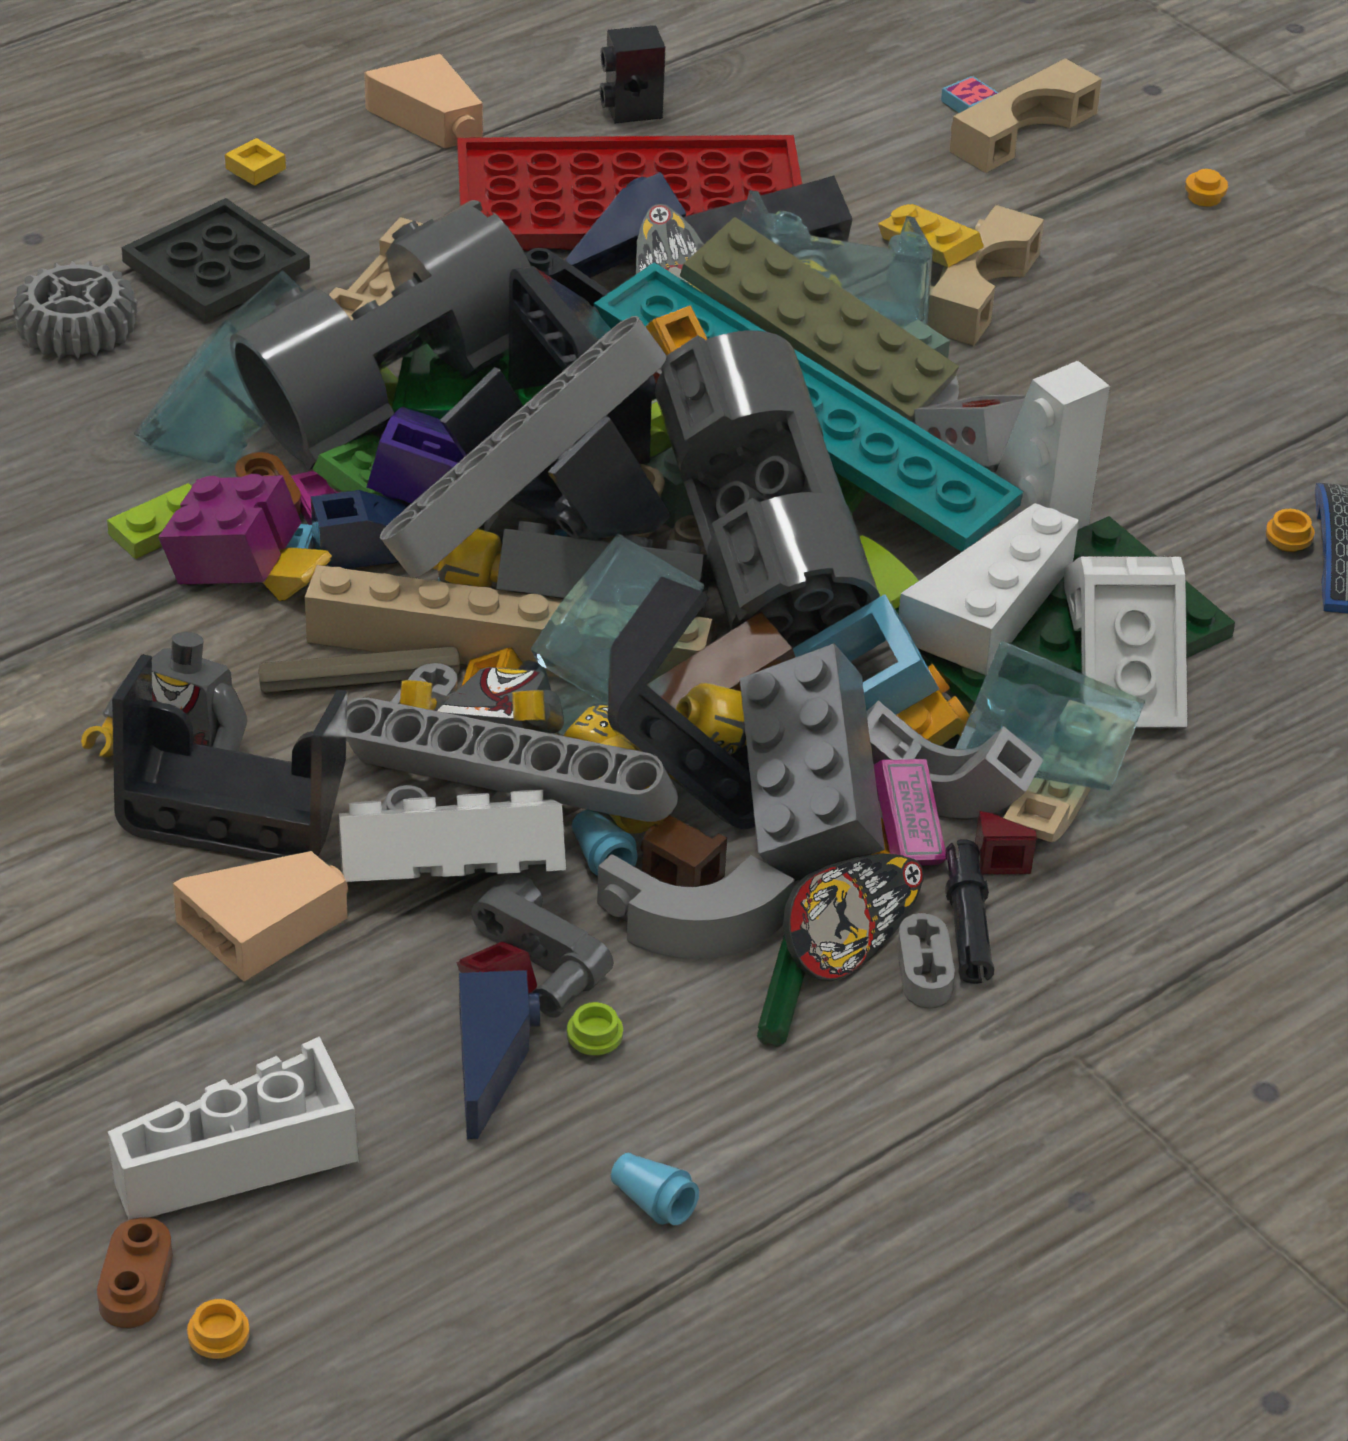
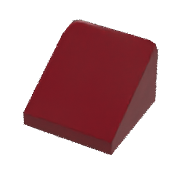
M979 811L975 843L980 849L981 874H1031L1037 839L1036 830L995 814Z
M503 941L459 959L460 961L457 962L458 970L461 973L527 970L528 993L533 992L537 988V981L529 953Z

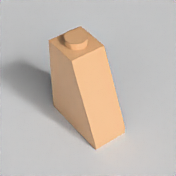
M441 54L365 72V107L370 113L443 148L457 146V138L483 137V103Z
M312 851L185 877L173 883L176 922L244 982L347 919L346 893L348 892V884L343 874L337 867L327 865Z

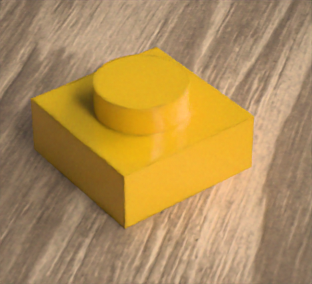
M255 138L226 153L225 168L255 186L285 170L286 156L260 139Z

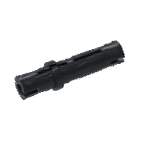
M960 839L957 840L958 858L956 857L953 843H950L945 850L949 872L945 893L947 901L950 900V904L953 907L959 976L967 983L979 984L982 983L980 965L983 966L984 977L987 981L992 978L995 971L991 956L985 908L989 888L987 881H984V877L981 875L980 849L974 841Z

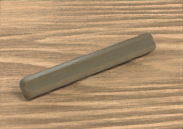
M449 646L266 662L259 665L258 674L261 691L273 693L408 680L419 667L432 663L447 665L458 675L460 659L457 648Z

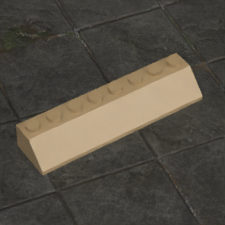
M321 565L316 566L305 595L307 643L379 653L453 646L458 650L460 664L468 665L471 659L512 647L522 662L531 660L541 664L546 670L547 676L608 684L611 646L638 609L636 607H621L584 600L577 601L539 594H526L489 587L445 583L438 580H423L386 573L379 574ZM695 617L648 683L713 643L716 639L718 624L713 619Z

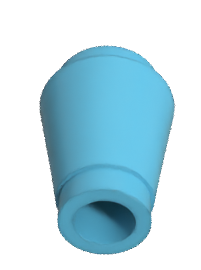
M586 809L576 815L572 822V831L579 842L590 870L598 876V866L611 854L635 866L637 862L636 842L629 833L597 811Z
M632 1153L621 1155L612 1168V1183L618 1186L658 1224L670 1223L672 1225H679L689 1218L699 1199L698 1185L692 1181L691 1175L685 1170L635 1156Z

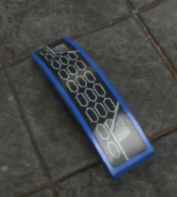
M1316 483L1317 519L1321 520L1324 569L1321 578L1323 611L1348 613V485Z

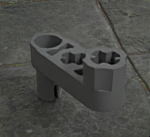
M523 873L504 875L472 906V919L476 927L486 937L496 943L503 941L528 952L531 962L553 973L533 993H539L540 1011L549 1017L557 1018L582 991H590L613 968V957L609 949L598 939L590 936L587 931L541 908L543 903L542 894L529 877Z

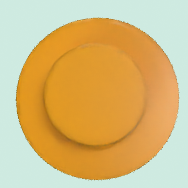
M1201 169L1186 178L1185 189L1192 203L1211 207L1219 204L1222 197L1226 195L1228 182L1215 170Z
M1297 509L1279 510L1266 527V537L1270 543L1286 552H1295L1309 547L1313 542L1315 534L1310 517Z
M213 1299L201 1304L195 1310L187 1326L188 1341L192 1349L198 1354L212 1359L226 1358L238 1353L246 1345L250 1333L246 1315L235 1303L225 1299Z

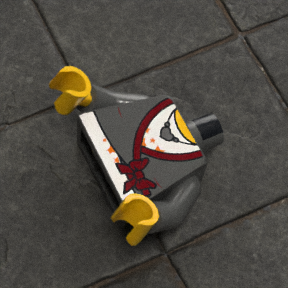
M192 632L174 634L171 648H164L152 657V701L174 705L187 714L193 726V744L239 752L247 725V715L235 689L232 688L231 671L226 665L202 658L204 640L200 635ZM122 681V682L120 683V685L117 687L115 693L117 692V690L119 689V687L121 686V684L123 683V681ZM112 698L103 712V716L106 717L103 725L92 726L86 729L81 739L82 747L84 749H91L97 737L103 733L106 738V744L100 752V757H110L113 755Z
M525 661L518 669L495 667L480 669L460 689L447 696L432 692L433 684L429 682L404 680L401 683L400 704L545 733L559 732L564 725L560 698L555 692L551 691L546 670L535 661Z

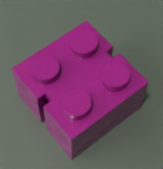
M250 474L244 477L228 478L206 476L196 480L181 502V508L175 511L158 538L178 584L265 582L281 556L279 549L287 547L300 526L301 520L283 475L261 476L259 474Z

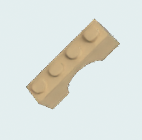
M1063 59L953 116L949 152L987 173L1015 157L1019 128L1033 124H1053L1071 128L1096 115L1102 78L1067 59Z
M995 205L985 220L980 219L974 229L980 233L984 248L949 268L944 266L940 280L935 286H929L926 290L922 302V311L927 312L926 325L944 337L974 346L991 323L995 286L989 283L988 280L1000 277H1024L1040 255L1044 219Z

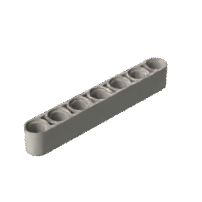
M632 316L613 327L383 529L380 539L410 577H418L437 565L664 364L667 358L666 354L639 317Z
M357 698L347 703L346 741L360 761L367 764L506 793L521 790H543V799L552 798L564 805L647 822L664 819L672 813L677 805L678 795L662 762L650 753L373 698Z

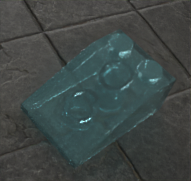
M617 534L559 604L531 647V651L537 663L599 701L608 704L609 653L611 646L659 578L662 576L699 591H703L705 586L637 544Z
M1000 641L955 749L966 750L978 747L1004 726L1044 759L1034 778L1110 791L1145 700L1009 643Z

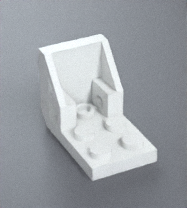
M1079 557L1064 568V589L1074 630L1082 631V706L1118 716L1117 728L1187 727L1185 571L1181 557Z

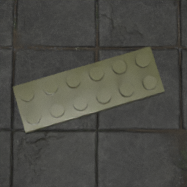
M736 217L729 221L683 264L680 277L764 331L784 338L792 345L793 349L911 422L915 420L914 409L927 407L954 380L959 369L957 364Z

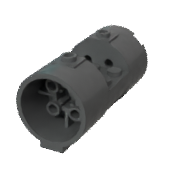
M471 200L437 220L431 219L418 226L416 221H412L392 234L394 241L385 254L395 289L391 292L393 297L381 306L378 305L376 300H373L357 309L351 315L353 318L351 321L339 304L324 291L312 286L300 292L298 287H295L274 301L276 307L272 313L230 337L231 356L238 376L252 404L280 444L294 457L302 460L308 471L313 469L319 454L369 433H375L387 426L394 411L388 403L387 392L380 370L428 344L440 359L449 366L458 369L463 379L466 380L509 355V276L512 269L531 265L518 241L505 223L496 214L487 218L480 212L483 210L481 202Z
M737 331L715 336L707 340L697 335L668 354L666 361L661 366L662 373L656 383L655 396L698 524L731 631L762 612L793 649L879 598L878 588L851 511L843 497L823 439V431L792 345L784 338L773 333Z

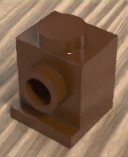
M669 815L660 824L652 825L643 836L640 846L643 852L642 871L661 882L680 887H699L716 883L725 876L727 837L720 833L712 839L700 830L690 827Z

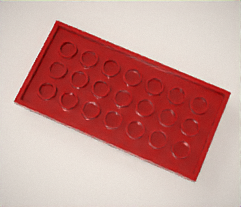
M794 135L457 138L460 206L471 200L481 202L483 210L480 212L487 218L496 214L514 235L523 251H530L535 248L573 250L622 189L626 188L636 178H648L659 172L662 173L684 208L686 216L802 184Z

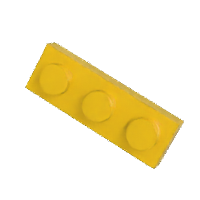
M907 204L892 211L889 218L878 223L883 239L947 268L984 248L978 231L915 204Z

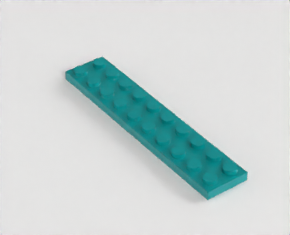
M655 262L594 303V307L598 310L601 318L611 329L632 316L639 317L644 326H646L653 319L691 305L707 339L737 331H764ZM794 349L823 431V439L835 472L961 552L976 543L1021 505L1024 491Z

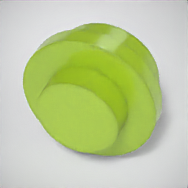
M598 1002L587 1003L580 1006L568 1021L567 1039L571 1046L581 1053L588 1055L607 1054L620 1045L623 1039V1024L612 1007Z

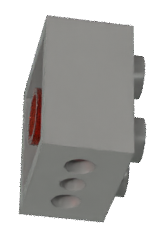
M977 395L914 409L915 423L994 473L997 471L1026 395Z

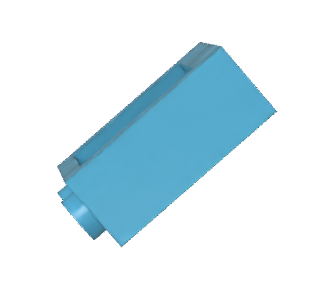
M885 594L793 648L795 656L798 657L835 643L851 662L887 640L898 662L863 682L866 712L877 701H880L896 715L939 690L905 624Z

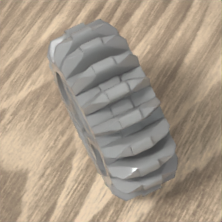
M74 261L70 265L65 266L54 263V267L50 270L39 268L37 276L30 275L25 277L24 284L17 287V295L14 297L15 305H13L14 320H16V328L19 331L20 338L27 340L30 348H40L43 355L56 352L59 359L65 355H75L78 359L81 354L87 353L97 356L98 351L101 349L113 351L114 343L121 344L126 342L127 334L134 332L136 314L138 313L137 299L134 298V290L131 288L130 281L123 279L120 271L110 272L108 265L94 267L91 261L84 265H77Z

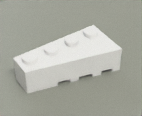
M1079 361L1037 377L1030 384L995 473L1024 491L1021 505L1000 522L1002 525L1034 503L1055 509L1062 514L1078 519V529L1089 525L1110 386Z
M1034 503L903 591L900 596L898 615L905 624L916 647L986 675L1063 578L1064 568L1073 562L1079 520L1062 514L1055 509Z
M543 790L512 791L511 801L490 803L488 793L458 795L457 805L437 807L435 797L403 799V809L382 810L381 801L349 803V813H338L341 871L346 882L409 879L420 877V873L431 872V876H464L474 873V869L485 868V872H497V874L520 873L521 870L529 869L528 865L546 864V871L566 870L562 804L552 798L543 799Z
M320 1036L301 1044L302 1054L282 1062L275 1056L257 1064V1074L238 1083L230 1085L224 1079L206 1087L201 1099L187 1106L175 1101L108 1131L114 1183L128 1220L139 1217L149 1218L357 1162L358 1148L355 1108Z

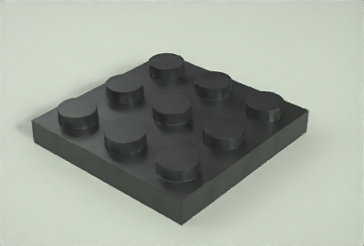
M227 198L121 247L123 263L205 321L310 270V254Z

